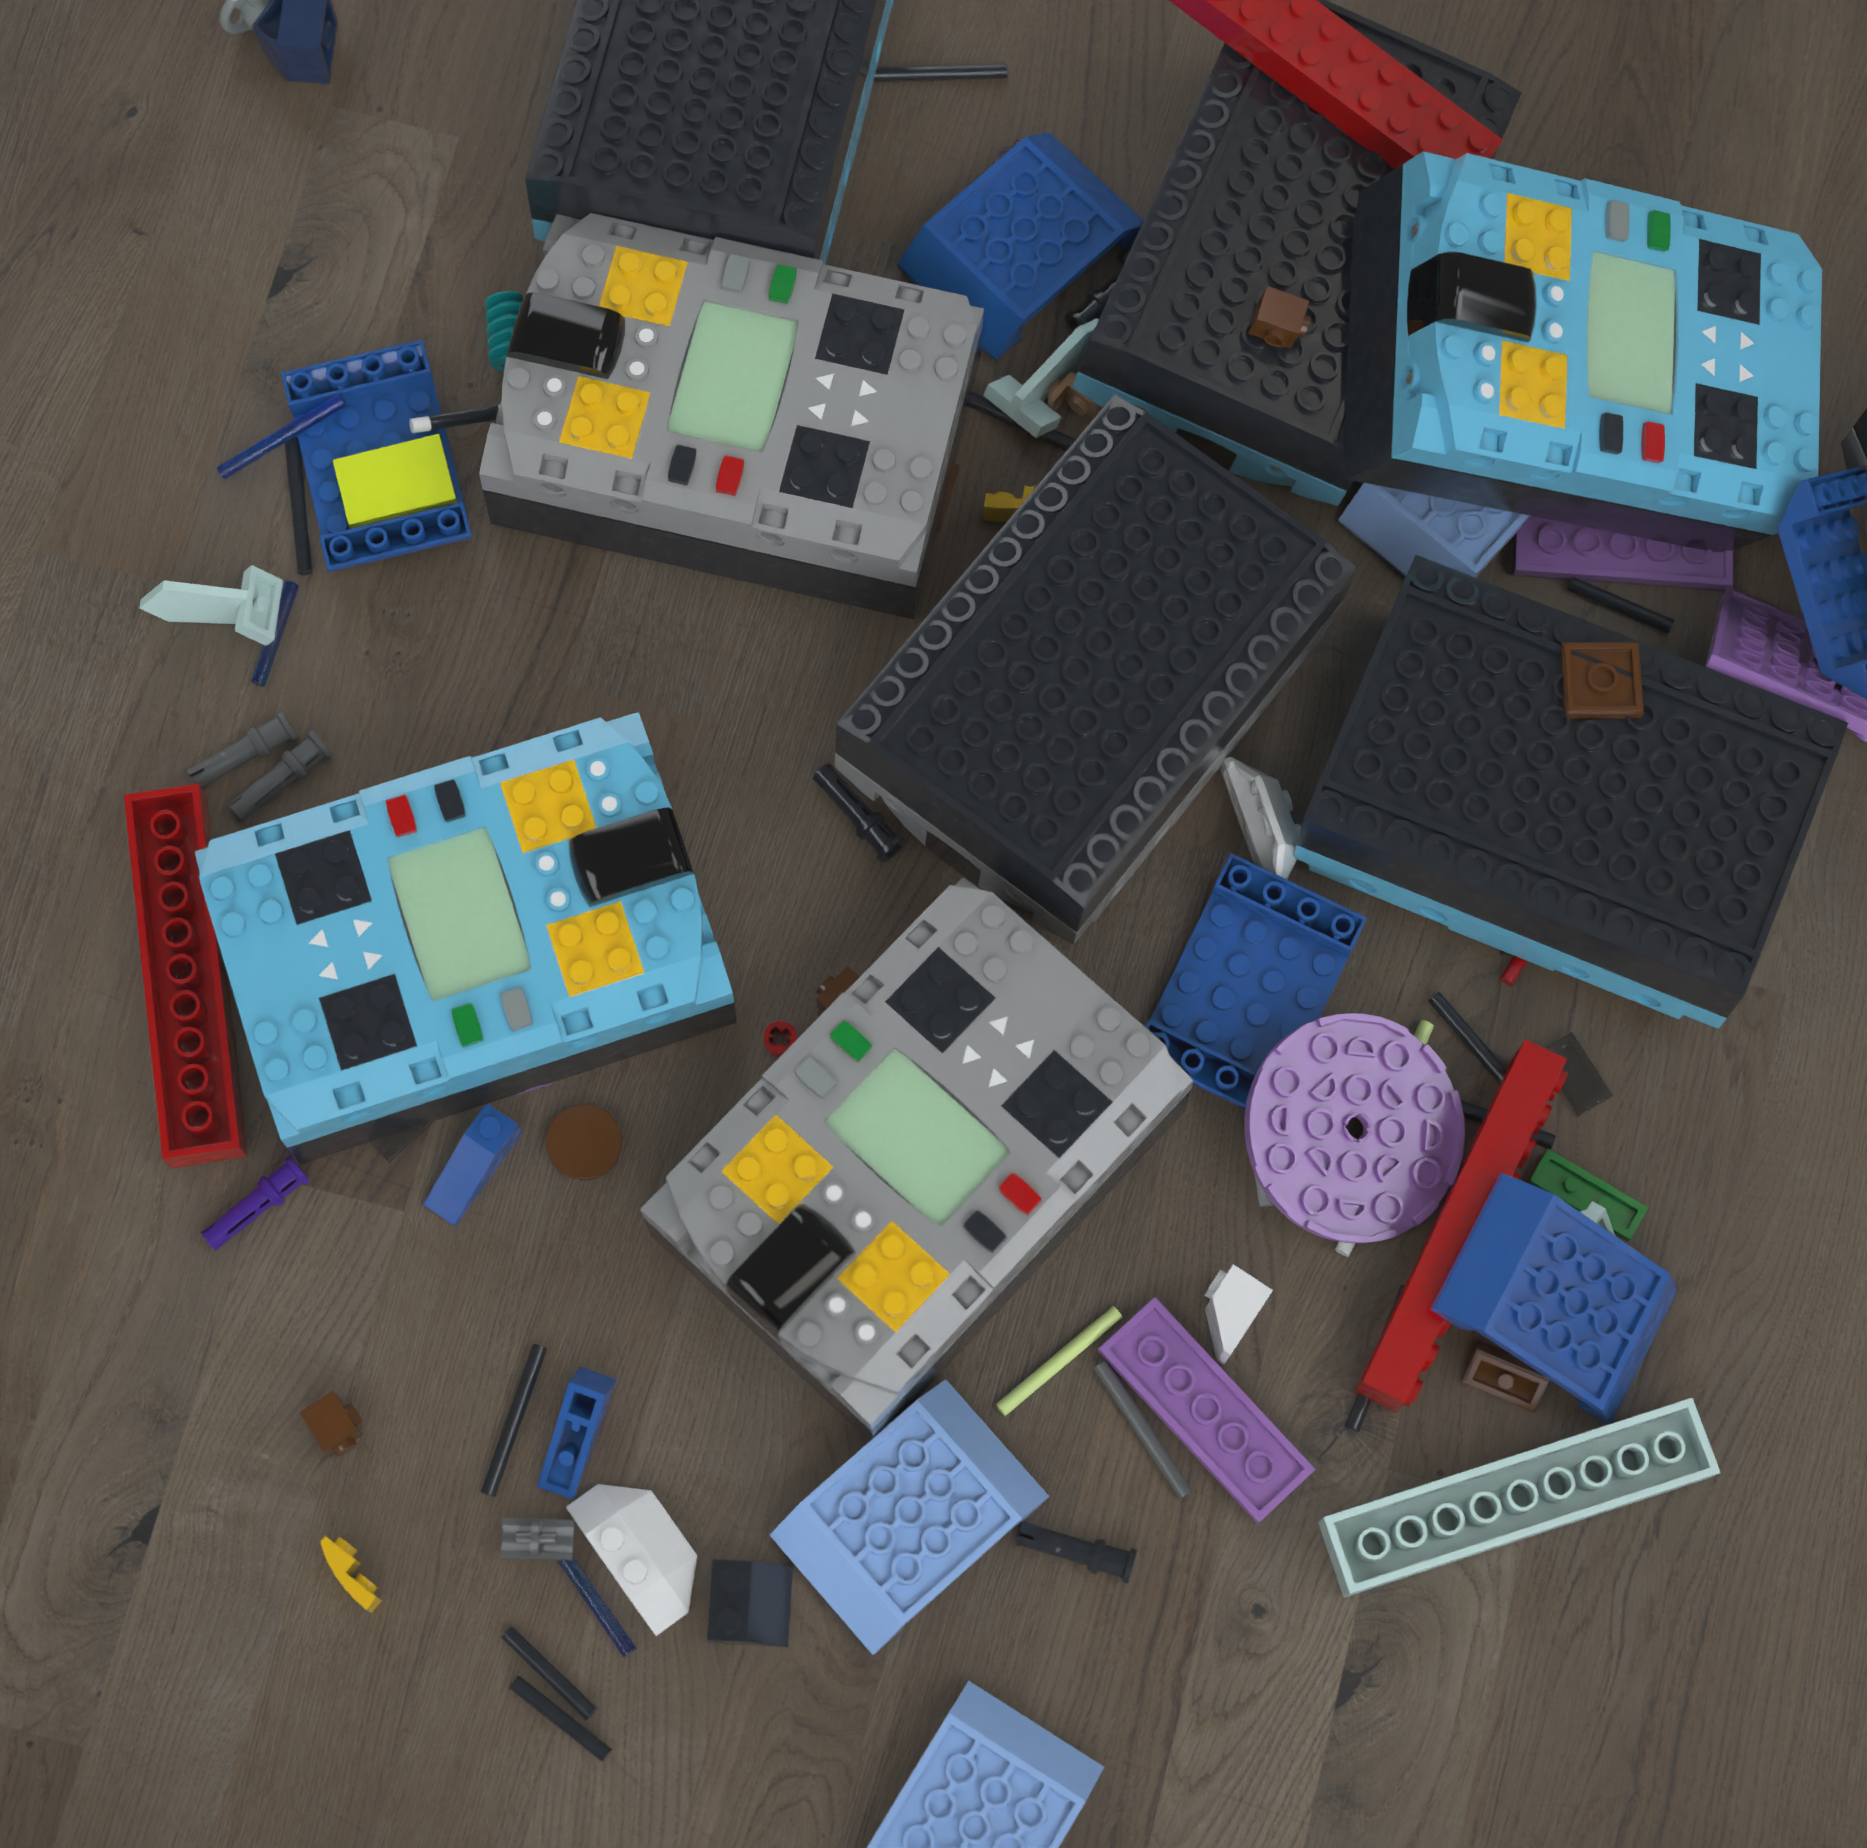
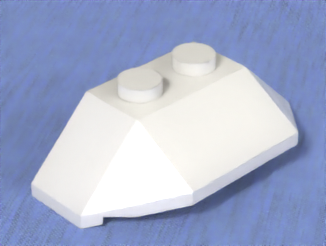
M1232 757L1225 758L1220 771L1253 864L1287 880L1298 860L1293 855L1301 829L1299 824L1293 823L1290 811H1293V805L1288 791L1281 790L1277 779Z
M597 1484L566 1507L656 1636L689 1613L697 1554L652 1491Z

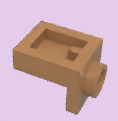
M1070 371L1063 380L1056 379L1046 394L1049 397L1048 406L1055 412L1065 400L1068 401V405L1074 412L1081 416L1086 414L1091 419H1094L1102 410L1101 406L1072 388L1076 378L1073 372Z

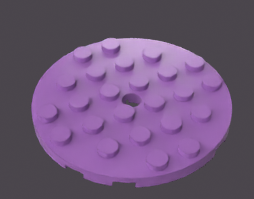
M1361 1013L1336 1014L1314 1020L1295 1029L1284 1037L1263 1060L1255 1074L1246 1102V1148L1251 1166L1263 1191L1278 1210L1293 1223L1318 1237L1331 1241L1358 1244L1378 1242L1394 1238L1410 1228L1418 1226L1440 1206L1438 1203L1445 1195L1449 1186H1452L1455 1182L1463 1157L1465 1142L1463 1108L1457 1090L1454 1091L1451 1081L1445 1072L1447 1067L1428 1044L1424 1045L1414 1035L1409 1033V1029L1379 1016ZM1352 1117L1357 1118L1363 1125V1133L1358 1139L1353 1138L1349 1134L1348 1129L1345 1128Z

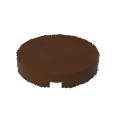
M578 1104L564 1109L553 1119L547 1131L546 1149L551 1163L562 1175L569 1178L591 1181L602 1177L616 1165L620 1157L622 1135L617 1121L606 1110L595 1105Z

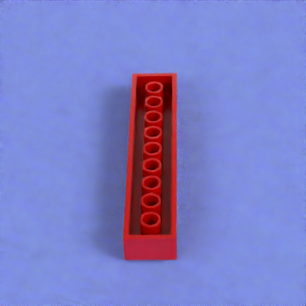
M1168 0L1292 94H1295L1300 100L1305 101L1316 112L1323 114L1324 118L1368 151L1372 150L1385 159L1386 164L1394 170L1401 165L1403 166L1404 163L1423 151L1453 159H1458L1466 153L1491 159L1503 142L1500 137L1317 0Z
M199 783L124 794L162 1160L172 1169L248 1157L227 970L199 880L200 871L195 851L208 848L209 842L212 840L207 796Z
M1524 1039L1514 1054L1354 1393L1362 1394L1395 1413L1403 1405L1409 1407L1415 1401L1424 1382L1418 1379L1420 1371L1425 1373L1428 1367H1431L1440 1348L1439 1345L1434 1343L1436 1337L1442 1338L1444 1332H1447L1451 1325L1449 1321L1432 1311L1431 1307L1499 1174L1504 1173L1516 1179L1520 1178L1521 1174L1515 1172L1516 1167L1521 1168L1524 1162L1528 1160L1537 1141L1531 1138L1532 1133L1537 1135L1552 1110V1106L1546 1103L1548 1100L1551 1102L1554 1100L1567 1078L1568 1073L1562 1070L1567 1061L1566 1058L1527 1039Z

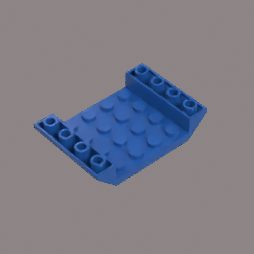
M1050 132L1023 138L925 223L897 263V267L916 285L967 296L970 306L983 308L981 348L997 361L1021 340L1022 328L1027 322L1117 244L1123 250L1137 237L1144 220Z
M423 339L281 373L321 533L319 537L328 572L472 538L446 429L412 433L410 429V419L442 414ZM439 434L457 504L350 529L333 460Z
M1861 466L1801 481L1777 529L1821 674L1867 699V555L1861 551L1858 541L1859 526L1849 509L1867 504L1866 466Z
M1230 853L1206 907L1145 1028L1166 1045L1170 1057L1193 1080V1085L1246 1109L1249 1090L1255 1074L1269 1052L1289 1033L1304 1024L1320 1018L1367 917Z
M1500 1173L1431 1310L1459 1329L1479 1332L1580 1399L1578 1408L1604 1425L1612 1424L1677 1290L1670 1273L1556 1195L1507 1174Z

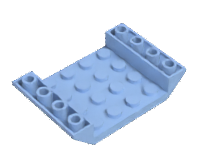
M1363 483L1338 519V522L1404 577H1406L1415 555L1476 578L1531 516Z
M945 1379L917 1399L799 1503L775 1528L770 1537L870 1653L874 1655L897 1635L905 1624L1050 1496Z
M968 1681L867 1848H1059L1089 1797L1104 1766Z

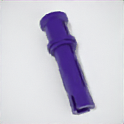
M289 1155L285 1158V1164L270 1176H262L255 1190L213 1224L202 1230L201 1234L210 1246L217 1251L229 1239L272 1205L276 1207L278 1205L281 1206L285 1203L284 1198L302 1183L307 1185L311 1181Z

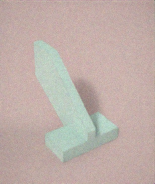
M1098 319L1079 326L1023 385L1011 375H1007L988 384L983 396L1035 438L1056 429L1062 417L1043 401L1047 398L1046 394L1056 379L1063 380L1070 371L1074 373L1080 367Z
M253 565L244 571L241 589L164 580L141 599L139 608L168 622L236 624L235 632L267 646L275 637L283 580Z

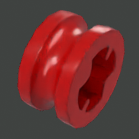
M775 1021L769 1024L763 1034L766 1051L777 1058H780L797 1040V1033L794 1027L785 1021ZM776 1031L780 1035L787 1032L790 1037H787L788 1045L785 1047L781 1044L773 1046L770 1043L774 1041L772 1034Z

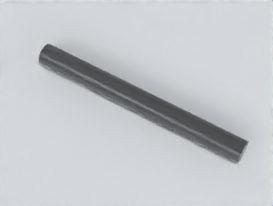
M1107 1360L1094 1368L1095 1372L1178 1498L1181 1500L1193 1492Z

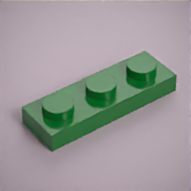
M1550 1149L1545 1151L1527 1182L1556 1195L1579 1212L1586 1210L1592 1201L1606 1208L1615 1236L1626 1242L1631 1240L1648 1209L1647 1206Z

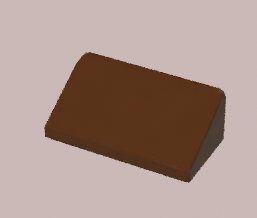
M1478 1341L1462 1383L1535 1413L1550 1379L1509 1352L1483 1341Z

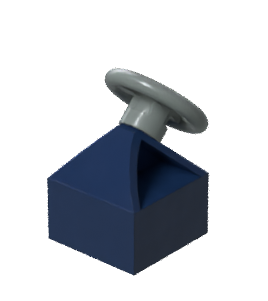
M332 0L225 1L219 16L221 27L226 32L232 34H239L252 29L268 59L287 81L330 84L338 25ZM234 8H238L241 12L237 23L230 21Z

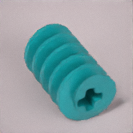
M498 292L488 296L485 300V309L487 311L485 317L488 324L486 331L489 337L487 345L490 350L488 359L491 367L500 372H504L506 356L518 359L527 328L526 305L522 303L524 297L519 292Z

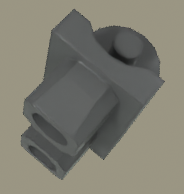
M503 1518L500 1558L573 1561L575 1521Z

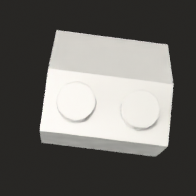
M1234 1264L1228 1273L1220 1270L1205 1293V1296L1210 1299L1205 1311L1216 1362L1224 1366L1273 1291Z

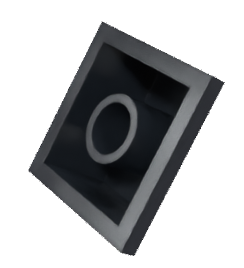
M712 1559L707 1641L714 1644L788 1647L793 1567L755 1561Z

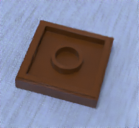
M1639 642L1561 643L1560 662L1561 674L1563 673L1564 719L1566 717L1571 719H1625L1626 716H1630L1631 719L1642 718L1644 709ZM1578 651L1606 663L1595 664L1575 656L1571 652ZM1611 665L1631 672L1632 678L1618 673Z

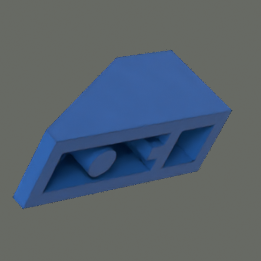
M486 1103L464 1133L423 1205L456 1227L522 1135L519 1125Z
M580 1367L571 1378L537 1487L574 1500L605 1419L617 1379Z

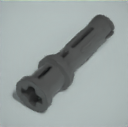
M278 711L276 718L258 728L252 726L249 728V731H247L248 736L194 767L186 769L189 776L192 777L193 783H199L202 788L256 756L268 757L271 755L272 749L290 739L292 741L299 739L283 711Z
M310 730L307 733L308 738L292 751H284L281 756L283 760L228 803L229 807L242 822L297 777L299 779L307 777L308 770L324 757L329 759L333 756L313 730Z

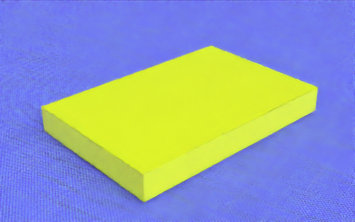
M439 434L333 460L350 529L457 504Z

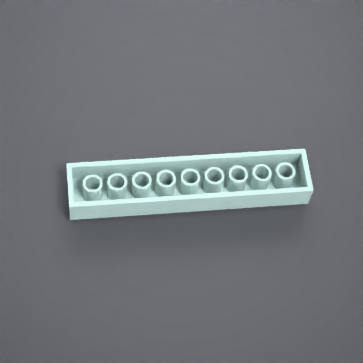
M1689 1398L1323 1517L1318 1524L1343 1597L1345 1598L1711 1478L1721 1472L1693 1398Z

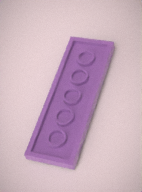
M1156 1297L1098 1349V1352L1257 1524L1316 1470Z

